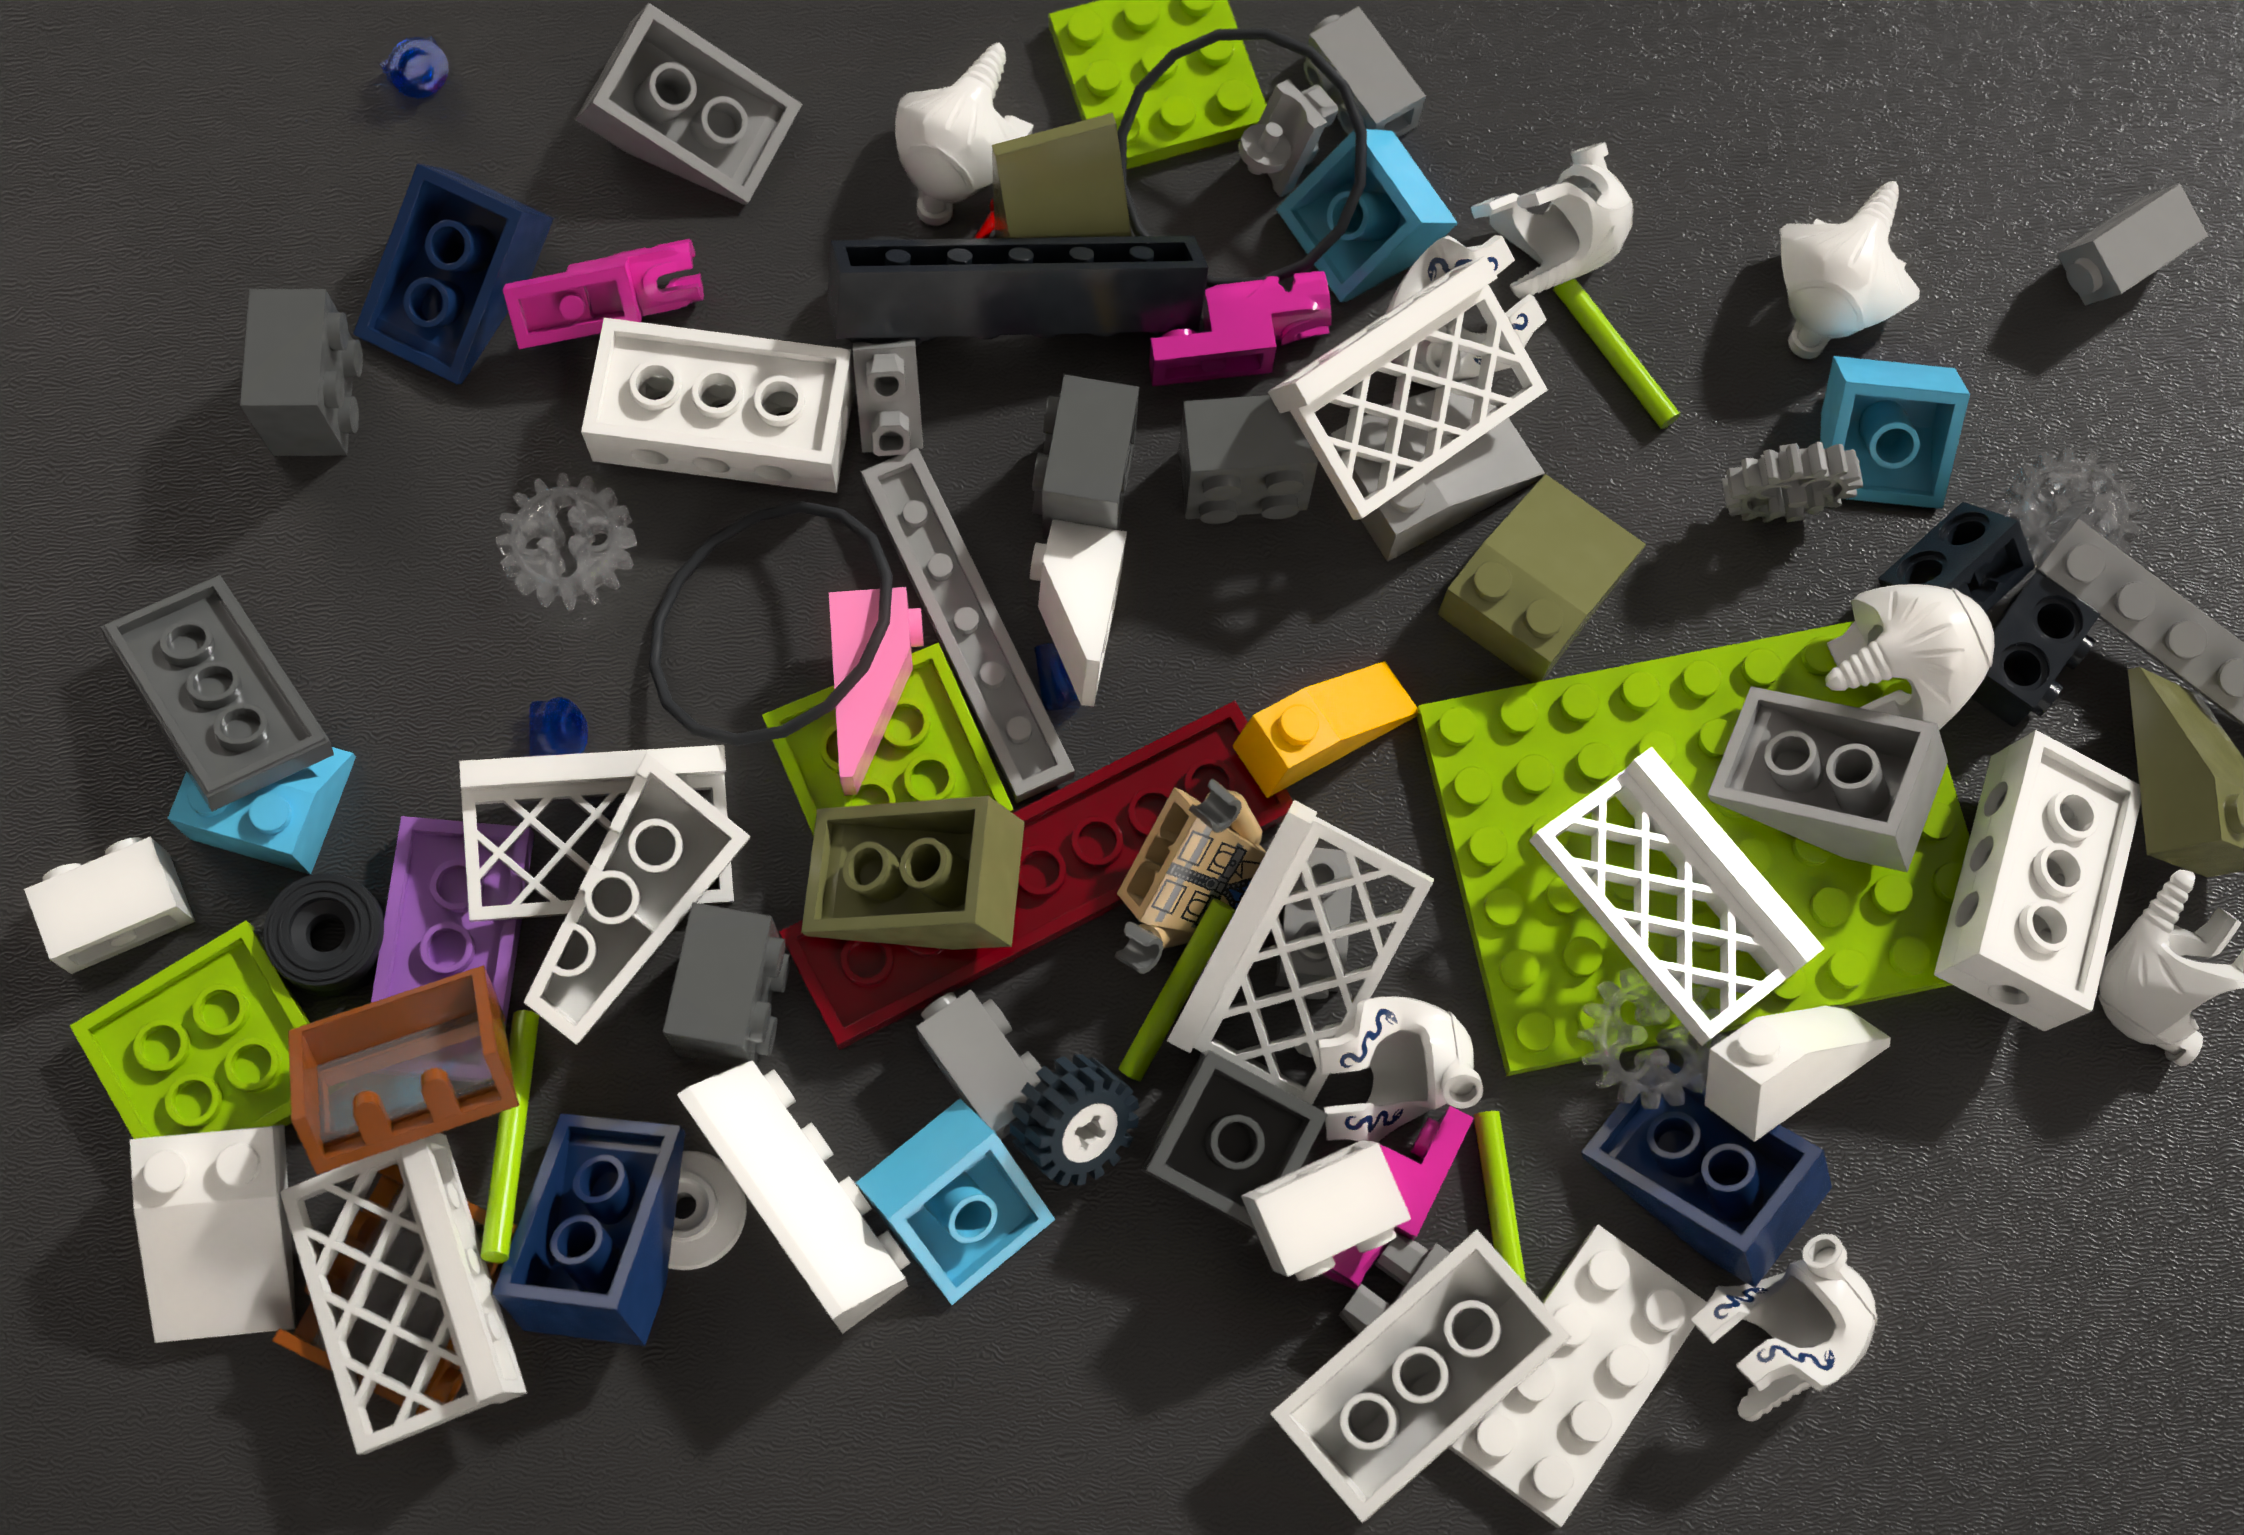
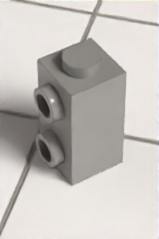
M1359 6L1341 17L1339 15H1331L1315 26L1309 35L1308 45L1314 47L1347 81L1366 129L1393 131L1398 138L1419 126L1426 95ZM1306 57L1304 71L1311 86H1320L1335 102L1339 110L1337 116L1340 124L1349 135L1354 129L1339 90Z
M2177 184L2142 197L2058 252L2057 256L2066 270L2069 284L2079 294L2086 306L2124 293L2208 237V234L2181 184Z
M1314 847L1309 857V862L1317 885L1352 875L1344 850ZM1302 872L1291 892L1307 888ZM1352 886L1320 895L1331 929L1350 923ZM1311 898L1284 905L1281 909L1280 923L1286 942L1321 932ZM1349 935L1334 939L1345 973ZM1325 942L1290 952L1300 985L1335 976ZM1277 955L1275 986L1290 987L1281 956ZM1337 986L1306 995L1304 998L1324 999L1328 997L1329 991L1339 992L1340 988Z
M971 989L958 998L953 992H950L934 1001L922 1012L921 1016L925 1021L916 1026L919 1040L961 1100L1002 1140L1010 1134V1123L1020 1120L1012 1113L1015 1102L1026 1103L1028 1099L1021 1090L1027 1082L1033 1087L1039 1084L1041 1080L1036 1072L1042 1067L1029 1051L1020 1057L1005 1037L1012 1031V1028L992 999L981 1004Z

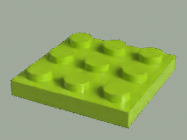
M1098 0L1049 13V28L1082 121L1113 113L1117 131L1135 87L1170 50L1216 29H1238L1228 0ZM1242 40L1217 41L1177 59L1144 94L1127 136L1126 169L1240 139L1247 128L1258 124L1266 107V102Z
M939 643L912 653L913 670L857 795L844 796L840 781L836 707L831 712L791 735L772 740L813 837L817 809L990 796L1007 810L1014 813L1012 804ZM834 685L762 714L766 727L782 726L822 703L834 691Z
M247 920L70 1025L133 1139L280 1125L285 1127L292 1123L288 1030L309 1024L310 1022L283 976L271 964L262 940L255 928ZM347 1084L329 1090L330 1099L347 1089Z

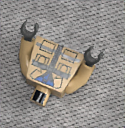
M1211 779L1207 784L1211 792L1202 803L1186 792L1174 787L1117 892V895L1142 924L1137 925L1134 922H1128L1125 925L1124 934L1130 940L1125 948L1116 951L1114 958L1139 973L1149 972L1159 961L1163 949L1189 942L1213 898L1228 904L1236 910L1266 854V851L1259 845L1262 838V829L1244 797L1237 792L1225 789L1215 779Z

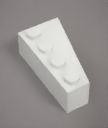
M646 751L635 778L609 827V831L579 888L577 896L548 951L524 1003L576 1045L580 1043L691 910L692 902H698L749 841L751 836Z

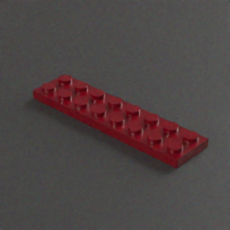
M1233 701L1013 813L1025 823L1012 947L953 950L808 937L801 933L803 920L779 931L781 938L785 939V946L838 1049L841 1050L936 1001L945 994L977 980L1124 904L1117 895V892L1174 787L1186 792L1202 803L1211 792L1207 784L1211 779H1215L1225 789L1237 792L1244 797L1262 832L1283 822L1293 803L1287 789L1285 788L1267 798L1232 746L1248 723L1237 702Z

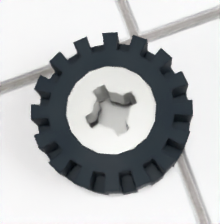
M1074 1054L1072 1062L1065 1056L1055 1059L1056 1071L1051 1072L1046 1066L1036 1072L1041 1081L1036 1087H1033L1028 1082L1025 1084L1021 1092L1028 1099L1026 1103L1015 1102L1012 1113L1020 1120L1010 1123V1133L1016 1137L1013 1140L1016 1149L1050 1180H1054L1059 1185L1067 1186L1069 1181L1075 1186L1086 1184L1087 1173L1095 1180L1105 1174L1102 1164L1106 1161L1115 1166L1121 1159L1115 1151L1120 1145L1129 1148L1134 1138L1126 1131L1127 1129L1138 1128L1139 1117L1132 1112L1139 1108L1138 1099L1132 1095L1134 1091L1092 1057L1088 1059L1083 1054Z

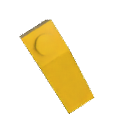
M1386 661L1305 687L1261 710L1251 717L1232 746L1268 798L1415 718L1418 710Z

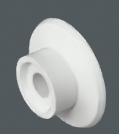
M683 1151L677 1201L684 1197H691L696 1201V1209L686 1219L675 1217L669 1269L694 1270L716 1262L727 1254L737 1242L746 1219V1198L743 1189L723 1161L703 1152Z

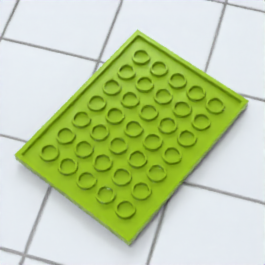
M1854 621L1418 706L1417 720L1506 1076L1694 1038L1529 841L1536 832L1624 771L1635 758L1651 747L1824 947L1820 953L1795 974L1772 990L1721 1032L1740 1029L1754 1018L1821 1006L1844 1005L1848 1007L1952 985L1936 977L1934 972L1970 837L1948 764L1908 872L1843 858L1710 801L1708 797L1709 790L1751 686L1857 708L1898 690L1912 694L1911 684L1906 679L1894 677L1890 680H1882L1879 683L1870 682L1868 686L1860 685L1856 689L1849 687L1845 691L1831 690L1826 686V676L1833 668L1837 667L1827 647V642L1842 636ZM1614 796L1606 802V823L1635 829L1634 817L1617 797ZM1592 812L1585 816L1584 819L1592 820ZM1565 831L1556 837L1573 858L1591 861V836ZM1606 839L1605 864L1634 870L1635 845ZM1649 849V874L1677 879V868L1662 851ZM1605 881V897L1614 908L1634 912V886ZM1649 890L1648 915L1677 921V896ZM1692 899V925L1720 930V919L1705 901ZM1648 931V948L1657 959L1677 964V937ZM1692 941V967L1720 973V946ZM1735 950V976L1763 981L1768 977L1748 952ZM1692 983V1000L1705 1016L1712 1021L1720 1014V988ZM1736 992V1001L1745 994Z

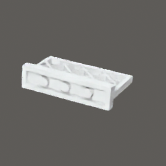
M1486 256L1455 267L1268 391L1280 414L1290 411L1353 520L1364 518L1548 390L1488 285L1498 277ZM1474 305H1477L1488 325L1484 345L1460 338L1464 312ZM1448 323L1446 333L1437 331ZM1423 339L1444 345L1438 376L1413 369L1417 345ZM1458 350L1482 357L1477 388L1452 381ZM1401 355L1399 365L1391 363L1392 360ZM1496 361L1510 365L1523 387L1522 390L1510 398L1491 392ZM1376 371L1397 377L1392 408L1366 401L1370 376ZM1411 381L1436 388L1431 419L1406 413ZM1354 386L1352 397L1343 394ZM1450 392L1474 399L1471 422L1465 429L1444 424ZM1328 403L1350 408L1344 441L1329 437L1315 415L1316 411ZM1488 404L1497 406L1487 413ZM1364 413L1389 420L1384 452L1358 445ZM1403 424L1428 431L1424 457L1419 461L1398 456ZM1442 435L1451 438L1441 445ZM1337 451L1342 452L1341 458H1340L1339 454L1337 453ZM1356 456L1382 463L1377 489L1365 498L1352 478ZM1395 467L1404 469L1403 472L1394 477Z
M724 745L459 761L469 922L567 915L574 900L560 901L540 883L564 856H567L585 873L588 872L591 865L571 848L595 821L609 831L612 822L602 814L619 795L627 794L646 751L693 790L711 789L712 805L728 818L724 776L726 771ZM607 796L596 809L584 799L586 797ZM555 799H571L589 815L566 843L536 819L551 801ZM541 800L530 813L517 803ZM504 803L523 819L520 825L499 848L477 830V804ZM529 826L533 827L559 850L535 878L505 854ZM478 842L493 854L481 868L479 867ZM498 860L528 884L509 905L482 906L480 880ZM731 862L718 877V889L707 890L697 903L711 905L734 902ZM534 890L548 901L522 904Z
M1652 747L1635 758L1624 771L1540 829L1529 840L1701 1046L1772 990L1785 982L1824 949ZM1614 796L1617 797L1634 817L1635 829L1606 823V802ZM1592 812V820L1584 819L1585 816ZM1565 831L1591 836V861L1573 858L1556 837ZM1606 839L1635 845L1634 870L1605 864ZM1649 849L1662 851L1677 868V879L1649 874ZM1605 881L1634 886V912L1614 908L1605 897ZM1649 890L1677 896V921L1648 915ZM1692 899L1705 901L1720 919V930L1692 925ZM1648 931L1677 937V964L1657 959L1648 948ZM1692 941L1720 946V973L1692 967ZM1735 950L1748 952L1768 977L1763 981L1735 976ZM1692 983L1720 988V1014L1712 1021L1705 1016L1692 1000ZM1736 992L1745 994L1736 1001Z
M1294 800L1167 1042L1188 1053H1191L1193 1048L1202 1053L1210 1050L1312 1105L1329 1075L1321 1074L1318 1040L1330 1036L1338 1038L1354 1029L1357 1004L1359 1001L1371 998L1430 890L1434 878L1316 817V811ZM1319 838L1345 851L1352 875L1316 884L1309 857ZM1357 858L1376 868L1362 872ZM1302 872L1307 888L1291 892ZM1391 875L1414 887L1402 909L1376 916L1365 882ZM1356 885L1366 919L1331 929L1320 895ZM1311 898L1321 932L1286 942L1278 917L1284 905ZM1395 922L1384 942L1379 926ZM1272 929L1277 945L1261 949ZM1370 929L1378 953L1371 966L1345 973L1334 939ZM1325 942L1335 976L1300 985L1290 952ZM1280 955L1291 988L1256 998L1248 974L1253 962ZM1364 979L1353 999L1348 983ZM1240 986H1242L1246 1001L1231 1005ZM1339 986L1347 1010L1342 1021L1314 1029L1304 996ZM1294 999L1305 1032L1270 1041L1260 1008ZM1250 1011L1260 1044L1237 1051L1213 1037L1224 1018ZM1309 1043L1316 1069L1306 1087L1281 1074L1274 1052ZM1264 1055L1267 1066L1252 1058Z
M438 1133L338 1167L280 1191L357 1454L370 1453L492 1403H504L527 1393L499 1302L492 1294L494 1287L486 1261L480 1257L481 1245L446 1135ZM398 1163L404 1188L393 1211L366 1199L365 1196L377 1171ZM356 1180V1183L352 1191H349L341 1187L342 1185H345L349 1182ZM327 1191L347 1200L330 1236L312 1228L305 1205V1200ZM360 1206L388 1219L371 1256L343 1243ZM410 1207L416 1222L406 1218ZM401 1226L420 1234L424 1247V1253L413 1276L384 1262ZM316 1241L325 1245L321 1255ZM338 1252L366 1264L350 1301L332 1293L327 1279V1275ZM379 1272H383L408 1284L391 1321L363 1308ZM430 1272L432 1273L435 1286L426 1283ZM421 1291L440 1300L445 1316L433 1341L404 1328ZM336 1306L345 1310L341 1319H339ZM358 1317L386 1330L370 1366L352 1359L346 1343ZM399 1337L428 1350L411 1387L382 1373ZM450 1337L456 1352L446 1348ZM441 1357L460 1366L469 1394L446 1404L424 1394ZM356 1373L364 1376V1379L360 1386L357 1380ZM377 1383L405 1396L406 1399L394 1424L373 1433L366 1406ZM419 1403L431 1409L414 1416Z

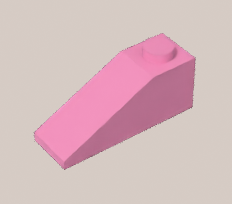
M906 587L892 588L890 624L870 669L836 706L839 774L844 796L857 795L913 670L912 647L924 646L921 608L909 609ZM880 589L829 592L834 690L858 665L878 621Z

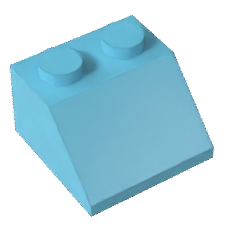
M1366 129L1365 188L1346 232L1314 264L1318 271L1325 272L1327 283L1340 302H1347L1414 265L1417 259L1433 243L1443 238L1458 224L1393 131ZM1354 130L1276 208L1307 255L1336 227L1354 185L1356 145Z
M1833 356L1821 412L1820 442H1823L1824 449L1836 444H1843L1844 451L1851 449L1856 451L1863 487L1856 489V497L1847 499L1943 509L1970 397L1968 389L1955 368Z
M332 747L333 756L215 811L210 810L186 771L167 819L190 840L311 875L356 756L354 753Z
M958 1099L856 1182L887 1226L951 1305L1055 1220L996 1133L961 1099Z

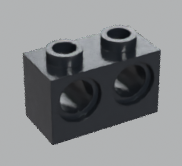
M1962 502L1878 578L1881 587L1921 584L1947 589L1953 588L1973 599L1986 613L2035 568V564L2019 520Z
M2037 570L2017 591L1992 626L1995 644L1992 666L1971 698L2013 727L2021 722L2031 711L2041 717L2063 689V686L2055 681L2063 667L2066 665L2074 670L2096 642V639L2087 633L2101 613ZM2037 620L2050 624L2055 629L2058 639L2045 635L2040 630ZM2004 666L2017 670L2022 675L2025 686L2011 682L2004 672Z

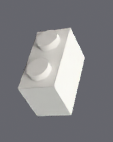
M134 837L121 840L109 846L105 851V856L83 865L72 863L56 867L43 876L42 882L24 889L51 961L70 974H73L195 922L171 856L153 838L143 839Z
M1365 1140L1354 1143L1241 1195L1273 1271L1287 1277L1295 1274L1298 1281L1313 1278L1333 1268L1336 1264L1332 1256L1356 1245L1359 1252H1365L1390 1242L1397 1236L1393 1227L1411 1219L1379 1143Z

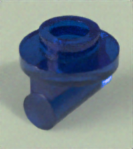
M432 36L427 38L412 37L403 40L394 47L388 59L379 63L389 83L393 84L404 95L412 98H425L436 93L444 85L449 71L447 57Z
M1046 643L1035 647L1040 690L1045 710H1060L1066 708L1068 703L1079 700L1055 644Z
M556 697L547 701L530 703L529 757L581 754L584 752L588 740V725L583 713L572 701L567 698Z

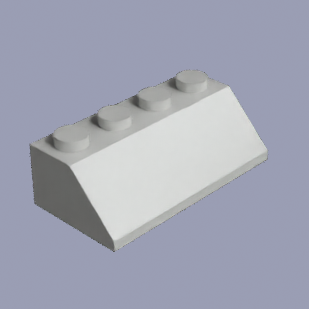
M751 1060L691 1085L677 1094L842 1334L908 1287L907 1281L900 1270L910 1264L909 1260L888 1230L876 1237L862 1216L872 1209L850 1176L838 1183L824 1162L834 1155L812 1122L802 1129L799 1128L786 1109L795 1103L796 1100L774 1069L763 1076Z
M1476 1230L1270 1414L1363 1523L1569 1341L1572 1336L1483 1235Z

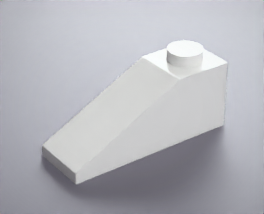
M1053 519L1047 544L1035 543L1030 580L1041 581L1038 608L1080 704L1094 707L1121 579L1127 532Z
M1844 1005L1821 1006L1756 1017L1710 1048L1705 1106L1755 1142L1890 1047L1891 1037Z

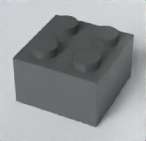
M249 289L240 407L273 456H347L349 434L357 433L359 426L358 403L356 397L351 395L353 377H360L362 373L363 355L360 341L358 339L353 340L348 331L345 313L337 311L326 289Z
M1064 375L1060 397L1048 396L1043 424V433H1046L1043 453L1037 454L1032 482V490L1035 491L1032 514L1042 516V538L1049 537L1053 519L1119 530L1136 437L1138 386Z
M1270 395L1184 401L1178 454L1185 519L1200 518L1202 522L1207 524L1226 523L1234 520L1237 515L1262 514L1267 519H1285L1296 515L1299 511L1308 509L1318 458L1290 411L1280 414Z
M692 902L663 1029V1034L679 1059L735 1068L751 1060L758 1066L760 1055L770 1056L777 1030V1017L771 1016L772 997L774 991L782 993L785 991L791 964V955L784 953L785 939L779 937L772 916Z
M1208 1050L1201 1053L1140 1170L1256 1232L1241 1195L1300 1169L1328 1114Z

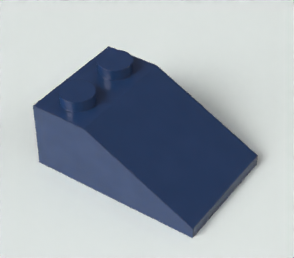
M417 163L353 335L455 384H462L508 313L503 294L505 284L530 279L554 218L451 170Z
M1658 1055L1581 1151L1582 1157L1699 1254L1756 1288L1832 1188L1824 1150L1781 1125L1776 1126L1754 1142L1705 1106L1707 1085L1705 1081Z
M560 1114L512 1240L509 1258L503 1264L492 1293L523 1331L640 1346L646 1345L667 1283L685 1131L681 1126Z

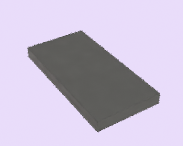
M221 575L100 626L105 641L211 811H215L334 755L329 738Z

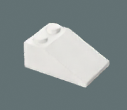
M284 1125L130 1139L134 1214L154 1342L278 1331L279 1328L283 1330L297 1328L291 1228L280 1195V1191L288 1188Z

